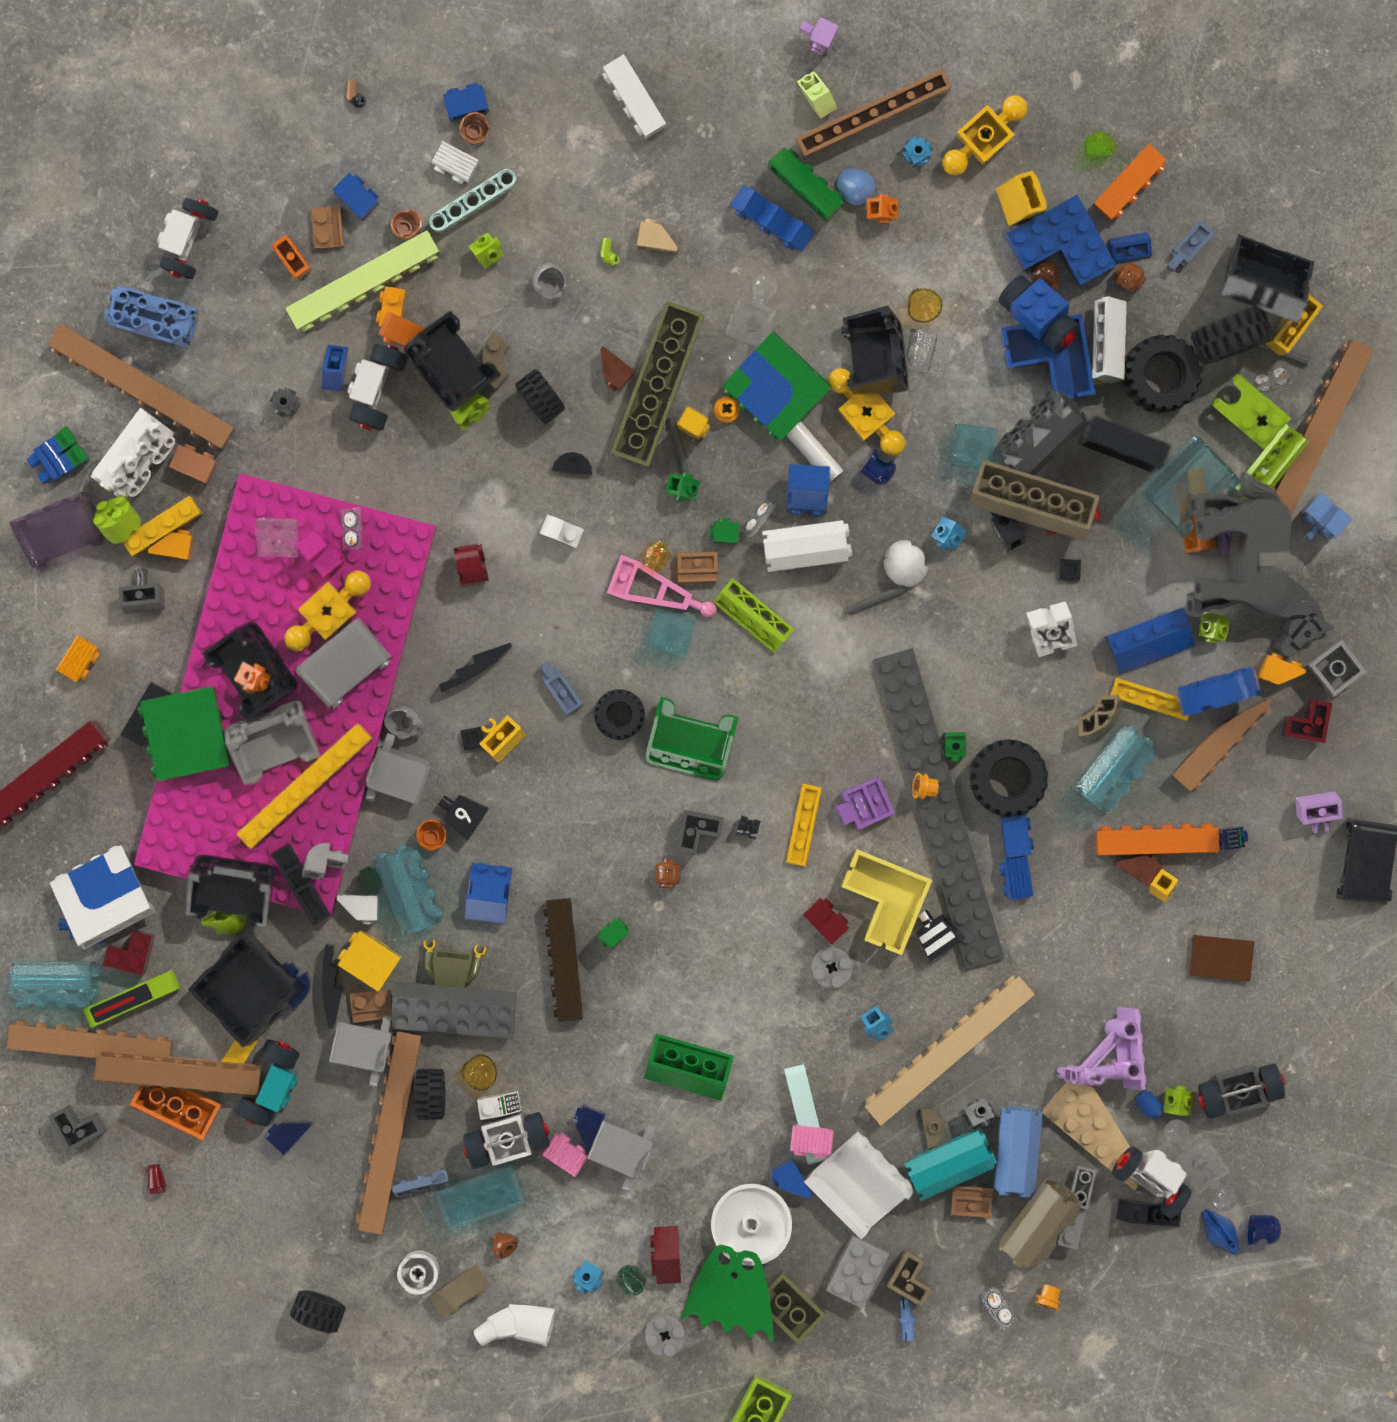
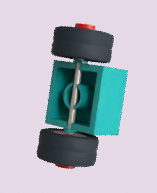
M267 1039L261 1051V1056L272 1062L273 1065H271L257 1100L242 1097L235 1113L244 1118V1121L249 1124L268 1126L274 1112L278 1113L281 1109H285L290 1101L289 1091L293 1090V1088L295 1089L299 1077L296 1076L298 1071L293 1068L300 1053L284 1041L279 1040L277 1042Z

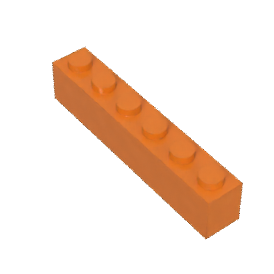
M1213 823L1201 824L1200 828H1193V824H1181V828H1173V824L1161 825V829H1153V825H1140L1141 829H1133L1132 825L1120 826V830H1112V826H1100V830H1095L1096 855L1219 852V828L1213 827Z

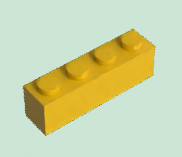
M188 496L139 527L137 532L134 530L130 533L131 537L123 543L130 555L137 557L165 536L181 529L203 515L194 498Z

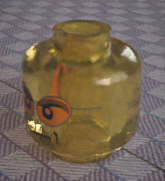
M656 540L655 543H647L641 556V560L644 562L643 565L657 572L659 569H664L671 556V552L666 548L667 544Z

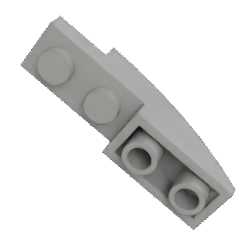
M1077 1165L1070 1190L1079 1198L1078 1201L1081 1203L1079 1216L1071 1227L1063 1228L1059 1234L1057 1246L1077 1250L1097 1170Z

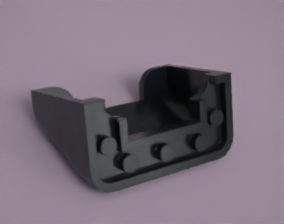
M884 306L844 317V326L841 327L843 337H847L850 341L853 374H850L849 379H847L849 391H852L854 394L900 393L908 391L909 382L903 329L900 320L891 308Z
M450 310L416 334L405 345L404 352L442 403L449 410L455 411L495 381L501 374L497 367L490 362H485L481 365L457 334L460 330V320Z
M253 621L235 628L202 653L209 666L214 668L222 667L243 698L239 703V712L247 721L297 688L295 678L261 627ZM243 662L254 666L256 663L266 668L265 673L271 675L269 685L263 694L256 691L254 694L243 690L244 685L234 681Z
M1347 818L1346 828H1349L1348 832L1351 835L1347 834L1346 836L1348 841L1343 876L1340 878V882L1343 885L1337 888L1336 898L1386 905L1392 899L1390 884L1397 842V825Z
M197 856L189 872L186 915L202 918L208 914L209 910L248 916V922L253 927L266 928L269 920L276 868L269 864L218 856Z

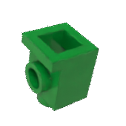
M966 732L944 733L945 757H950V761H962V757H966ZM954 743H958L960 746L956 751L952 749Z

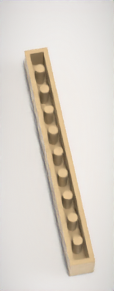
M1011 975L1003 982L1005 986L1000 990L998 988L993 990L988 995L989 999L985 1003L979 1002L973 1008L974 1012L968 1016L966 1014L960 1018L957 1027L954 1029L950 1027L942 1034L943 1039L939 1042L936 1040L927 1047L928 1051L923 1056L918 1054L911 1061L913 1064L909 1068L903 1067L896 1073V1079L892 1082L890 1080L885 1082L880 1087L882 1091L877 1095L875 1093L871 1094L865 1100V1108L880 1126L1035 995L1019 975L1015 977Z

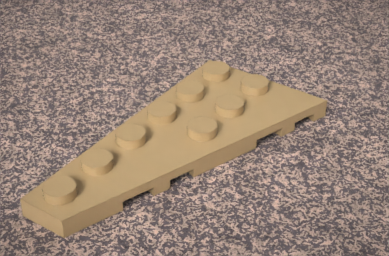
M1066 1082L1042 1110L1047 1118L1110 1171L1113 1170L1118 1158L1130 1148L1093 1086L1074 1085ZM1130 1177L1124 1181L1134 1191L1140 1185Z

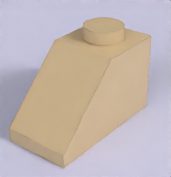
M645 219V222L641 221L637 248L677 254L678 247L662 225L657 224V220Z

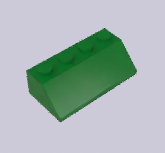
M784 147L770 159L768 169L827 223L843 206V196L836 190L832 192L827 187L828 182L823 177L819 176L817 178L812 173L814 170L806 162L802 164L797 159L799 156L791 148L787 150Z
M656 1033L644 1079L722 1101L734 1056Z

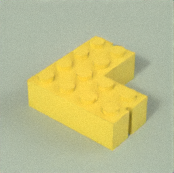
M856 849L849 865L853 867L852 871L847 870L841 887L878 902L863 939L880 947L885 943V949L902 955L932 879Z

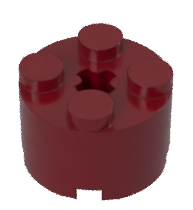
M476 543L454 548L461 588L489 581L486 565L482 563L486 562L482 544L478 545Z

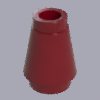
M160 1164L149 1165L147 1190H149L150 1194L166 1192L165 1187H167Z

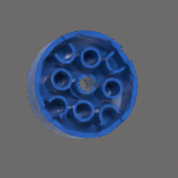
M1251 666L1178 687L1176 694L1182 714L1186 716L1262 694L1256 671L1252 670Z

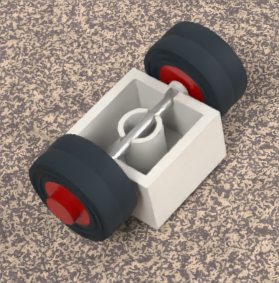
M375 344L370 355L372 362L362 359V362L356 365L354 371L356 379L355 382L350 383L347 393L352 401L360 404L354 403L349 419L359 423V427L370 431L373 428L383 431L388 415L375 409L389 369L404 371L408 361L407 356L398 351L399 348L395 346Z
M540 1112L526 1115L524 1120L522 1114L519 1113L483 1124L481 1128L485 1142L480 1130L463 1135L465 1144L463 1151L473 1169L489 1165L488 1152L492 1165L495 1166L531 1155L533 1151L550 1146L548 1134H550L547 1122L544 1123Z

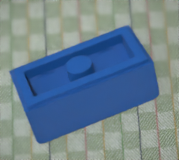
M1148 232L1108 240L1110 253L1115 263L1152 256L1151 238Z

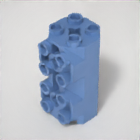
M118 286L117 289H112L110 294L111 306L106 309L104 320H107L108 326L188 349L189 345L186 342L192 341L198 318H194V313H199L197 308L177 301L152 296L131 288Z
M1001 1106L997 1130V1153L995 1157L997 1163L994 1164L993 1185L994 1189H997L999 1192L998 1194L1011 1195V1192H1015L1021 1197H1031V1193H1035L1042 1110L1037 1109L1035 1113L1032 1112V1108L1008 1106L1007 1110L1005 1106Z

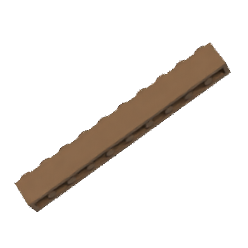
M62 324L58 325L48 342V345L52 347L50 351L60 357L62 354L68 356V362L77 367L80 364L87 368L85 372L95 378L98 374L104 378L103 383L112 388L114 385L121 388L120 393L128 398H131L133 395L139 399L138 404L147 409L149 406L156 409L155 414L163 419L168 416L173 419V425L180 429H183V427L191 430L190 435L198 440L203 437L208 440L207 445L215 450L218 448L224 450L236 430Z
M1354 339L1349 340L1348 343L1344 342L1340 350L1342 356L1339 361L1335 360L1331 368L1333 374L1330 379L1327 378L1322 386L1324 392L1321 397L1318 396L1313 404L1315 410L1312 415L1309 414L1304 422L1306 426L1304 432L1299 433L1310 443L1281 477L1276 488L1273 487L1281 503L1289 509L1291 516L1374 349Z
M398 1030L397 1034L392 1036L391 1046H394L393 1054L389 1053L387 1061L390 1071L389 1074L385 1073L383 1081L386 1091L385 1094L381 1093L379 1105H382V1111L377 1113L375 1125L379 1126L377 1133H373L371 1145L375 1146L373 1153H369L367 1165L371 1166L369 1173H365L363 1183L367 1187L366 1192L361 1193L359 1204L363 1205L362 1212H358L356 1224L359 1225L358 1230L380 1235L384 1232L423 1034Z

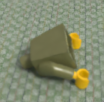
M434 939L433 946L430 948L427 947V940L423 943L427 949L425 953V970L430 979L435 981V985L464 988L465 985L471 984L478 976L482 963L481 956L486 952L485 946L483 953H477L476 945L474 947L475 957H473V953L435 949L437 943Z

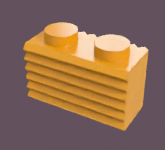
M77 635L56 670L76 683H79L81 680L85 681L90 673L88 668L91 663L95 664L101 655L98 653L101 648Z

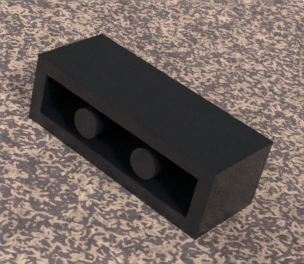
M150 682L140 701L173 695L174 693L154 682ZM139 701L121 735L139 746L145 747L146 744L149 745V740L143 734L145 722L144 718H140L138 706H141Z

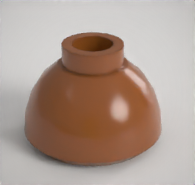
M497 1232L491 1239L493 1241V1253L497 1259L507 1258L518 1246V1238L509 1233L502 1234Z

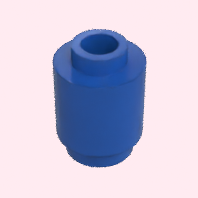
M1142 1090L1134 1097L1135 1105L1147 1119L1151 1117L1156 1119L1162 1114L1163 1111L1161 1109L1163 1105L1151 1091Z

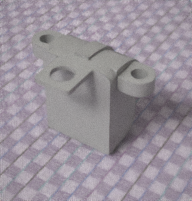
M388 733L384 745L378 748L375 759L371 764L366 779V786L369 789L365 800L374 802L377 791L418 804L431 768L430 762L421 757L393 749L395 735Z
M384 1015L381 1030L337 1022L329 1062L371 1070L369 1086L377 1088L380 1073H384L386 1060L389 1057V1046L392 1036L389 1030L392 1017Z
M602 1121L587 1159L625 1174L626 1177L621 1190L629 1193L634 1179L638 1180L645 1169L654 1143L650 1140L656 1126L648 1123L641 1137Z

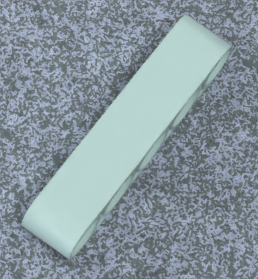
M504 169L434 213L429 219L432 230L436 233L447 231L513 189L517 183L515 173L512 170ZM505 175L513 177L510 184L502 183V178ZM487 186H494L496 188L493 195L485 194ZM472 196L479 199L478 204L475 206L468 204V199ZM455 207L461 209V214L458 217L451 215V210ZM437 218L444 220V225L440 228L434 226V221Z
M804 1064L784 1069L798 1125L819 1127ZM806 1153L808 1165L826 1160L827 1155L826 1158L814 1157V1153Z

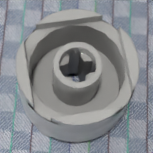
M830 946L819 950L814 955L811 962V970L815 980L820 985L826 988H838L850 979L852 962L844 950ZM832 962H835L836 971L828 972L827 964L831 965Z
M663 1312L652 1316L645 1329V1341L648 1348L659 1356H672L676 1354L685 1342V1326L682 1320L670 1312ZM669 1331V1337L663 1338L661 1332Z

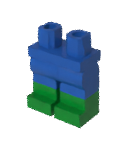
M66 426L39 447L33 449L34 453L26 459L33 469L40 464H43L45 470L37 475L42 484H47L53 480L57 482L62 477L90 461L72 432Z

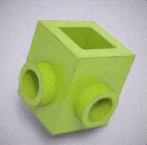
M488 232L468 246L484 269L496 263L504 256L500 249L503 245L497 237L492 238Z
M1205 612L1202 614L1199 624L1198 636L1204 637L1205 642L1217 644V640L1226 642L1231 618Z
M1182 1085L1166 1088L1163 1112L1179 1116H1191L1194 1092L1188 1091L1187 1087Z

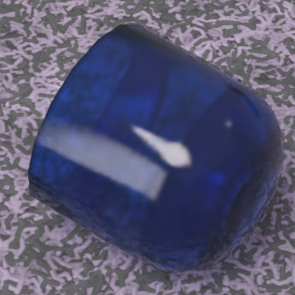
M875 447L872 456L860 473L874 483L884 485L894 476L896 464L892 459L887 463L880 460L878 455L881 450Z
M1272 1215L1250 1216L1247 1233L1248 1245H1257L1261 1239H1266L1268 1244H1274L1279 1240L1281 1224L1278 1218Z

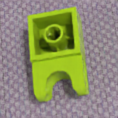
M1236 374L1233 377V382L1241 391L1239 400L1235 403H1228L1221 398H1215L1212 401V405L1260 447L1265 449L1285 423L1287 424L1290 421L1291 417L1242 375ZM1265 415L1267 423L1259 425L1257 417Z

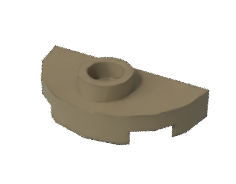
M920 1108L929 1149L941 1141L944 1134V1123L935 1111L928 1108Z

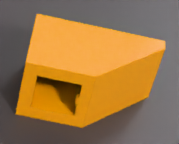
M1272 653V655H1265L1257 678L1274 685H1279L1305 674L1306 670L1301 668L1302 664L1293 660L1288 663L1283 661V656Z

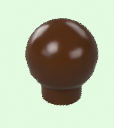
M1042 261L1033 267L1031 271L1033 284L1041 278L1054 291L1062 286L1058 281V270L1051 262Z

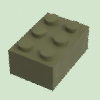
M783 1270L767 1285L772 1320L797 1344L827 1316L826 1311Z

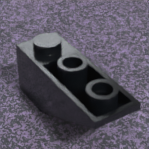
M1119 1199L1116 1219L1134 1224L1179 1227L1182 1211L1175 1217L1169 1218L1161 1212V1203Z

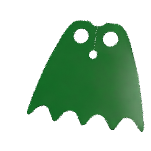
M726 1245L715 1247L695 1280L681 1320L686 1319L691 1314H696L703 1328L711 1321L718 1320L721 1322L726 1333L734 1326L739 1325L745 1330L749 1339L757 1330H763L772 1342L773 1323L770 1297L763 1265L759 1256L755 1252L748 1250L736 1252L732 1247ZM722 1252H726L730 1256V1262L727 1265L721 1264L718 1260V1256ZM744 1258H751L753 1260L754 1267L752 1270H745L743 1268L742 1261ZM732 1272L737 1273L738 1277L736 1279L731 1277Z

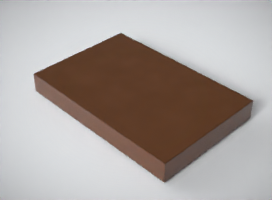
M1193 935L1189 975L1250 981L1254 941Z

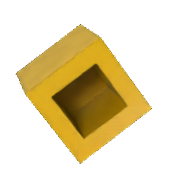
M1161 869L1150 884L1149 893L1167 903L1177 889L1179 880Z

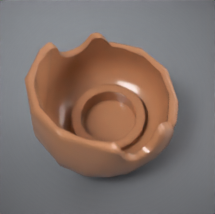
M478 112L468 113L462 118L459 125L460 135L463 140L473 145L482 143L488 137L490 125L486 116Z
M413 209L407 211L400 210L391 219L390 228L395 237L404 241L410 240L420 233L422 219L420 214Z

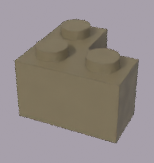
M906 1248L886 1281V1286L922 1307L932 1291L929 1284L916 1277L925 1261L924 1258Z

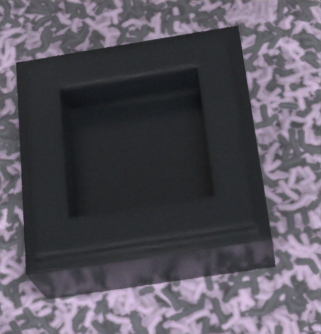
M1060 559L1059 579L1080 580L1081 560Z
M481 727L460 730L464 750L482 747L479 744L483 740Z

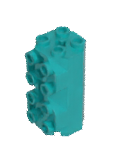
M976 1129L969 1133H963L950 1139L945 1144L931 1150L927 1149L903 1162L920 1201L995 1168L994 1164L997 1161L991 1149L987 1151L986 1145L989 1143L983 1131L979 1132Z

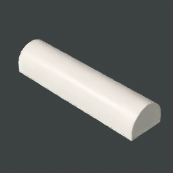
M801 421L786 435L811 465L830 466L829 483L844 471Z

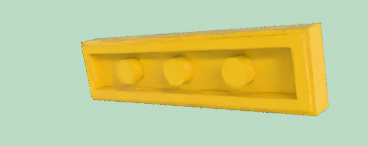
M1115 678L1110 695H1119L1124 702L1184 721L1188 720L1189 715L1183 716L1178 697Z
M802 783L786 863L806 867L822 787Z

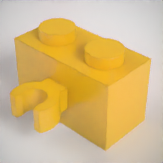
M508 715L499 724L490 718L489 721L493 724L490 729L482 726V730L488 735L479 744L498 763L527 736L524 730Z

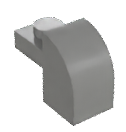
M330 843L318 844L309 851L306 857L302 877L322 880L326 866L345 869L349 855L338 850L329 851Z

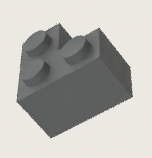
M684 810L677 850L697 854L700 834L721 837L724 817Z
M71 1105L48 1116L67 1152L107 1130L98 1112L79 1122Z

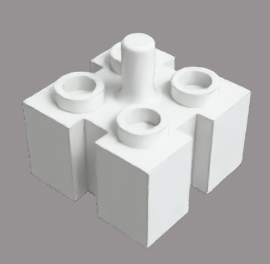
M1066 601L1051 605L1050 610L1041 608L1027 613L1032 642L1038 657L1052 654L1054 649L1059 647L1065 650L1077 646L1073 630V620Z

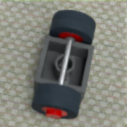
M1275 1063L1259 1067V1075L1256 1066L1251 1064L1214 1074L1215 1080L1198 1084L1199 1105L1201 1109H1204L1208 1119L1223 1116L1224 1114L1231 1116L1267 1106L1264 1094L1268 1102L1285 1098V1079L1283 1074H1280Z

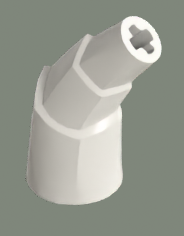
M509 1304L507 1308L488 1317L486 1322L474 1330V1335L482 1346L496 1339L513 1337L517 1340L547 1347L553 1329L556 1309Z

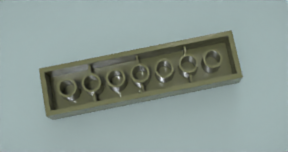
M666 301L611 450V455L646 468L650 467L705 314Z

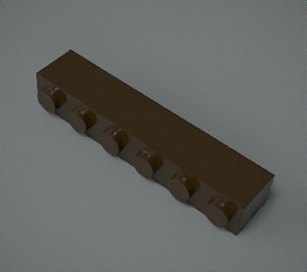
M571 897L546 900V905H543L544 917H548L545 933L546 937H550L551 944L547 945L548 957H552L553 964L549 965L550 977H554L555 985H551L552 997H556L557 1005H553L554 1017H558V1022L582 1020L583 1010Z

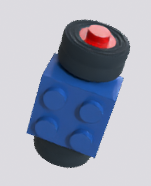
M1018 276L1005 287L999 297L1000 305L1010 312V315L1039 341L1044 337V343L1055 353L1065 350L1080 331L1079 324L1068 316L1069 303L1041 278L1032 284L1024 276Z

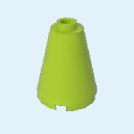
M478 393L457 410H449L457 426L461 430L471 428L470 423L473 421L478 423L490 409L488 404H491V402Z

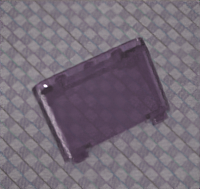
M87 492L77 493L10 522L12 531L31 568L37 571L47 568V563L51 562L50 560L86 545H92L93 548L104 544L103 540L106 539L94 524L93 519L97 510L90 494Z

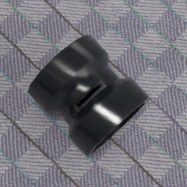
M741 815L736 835H747L750 839L756 840L761 821L757 819L750 820L748 817Z

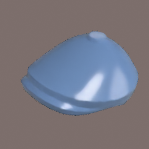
M848 168L839 174L836 180V187L846 202L852 205H862L867 203L868 198L873 197L875 181L869 173L863 170Z

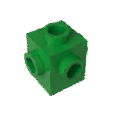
M682 472L681 475L670 473L665 493L674 495L677 501L685 503L687 499L695 501L701 481L693 479L694 475Z

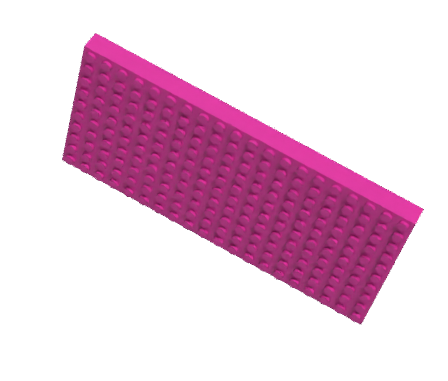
M239 473L180 693L215 686L224 732L228 726L245 720V717L239 712V703L243 698L222 667L214 668L209 666L202 653L235 628L253 621L261 627L297 682V688L263 712L293 701H300L321 756L357 723H360L373 739L251 849L237 833L320 757L310 763L302 761L300 757L264 770L259 782L244 785L229 752L232 766L156 781L134 865L189 880V872L195 858L199 855H211L269 864L276 868L271 902L303 910L283 876L282 870L272 856V852L290 843L303 866L309 851L318 844L330 843L329 851L338 850L346 855L350 853L367 789L366 779L371 764L375 759L382 734L383 720L389 708L437 529L435 525ZM348 511H353L357 515L356 525H359L360 517L359 532H357L358 542L353 546L360 548L348 546L345 543V539L343 543V535L345 537L348 530L356 531V525L353 528L343 525L344 515ZM312 530L323 531L330 539L328 544L332 549L336 547L343 555L341 559L344 563L326 578L318 572L313 564L295 546ZM363 571L369 576L371 580L370 590L363 596H353L348 600V603L358 613L329 640H325L315 630L310 635L311 641L305 650L296 652L286 646L284 637L287 630L293 626H303L308 621L298 609L327 582H330L340 592L345 587V579L351 572ZM325 607L323 614L331 616L332 607ZM358 618L362 619L392 656L389 659L391 663L382 670L377 668L344 694L341 698L343 702L335 709L332 706L328 708L298 675L295 669ZM326 866L322 880L312 878L311 880L329 910L330 918L333 916L345 869Z

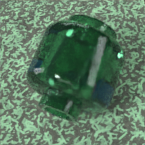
M625 1265L617 1272L616 1282L623 1293L636 1296L644 1290L646 1278L637 1266Z

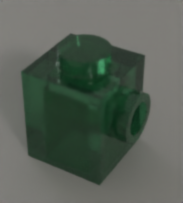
M368 866L360 870V875L356 877L365 895L385 885L377 867L371 869Z

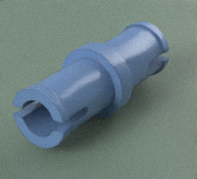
M901 1299L899 1300L901 1310L899 1323H902V1341H914V1322L916 1321L915 1317H913L912 1301Z

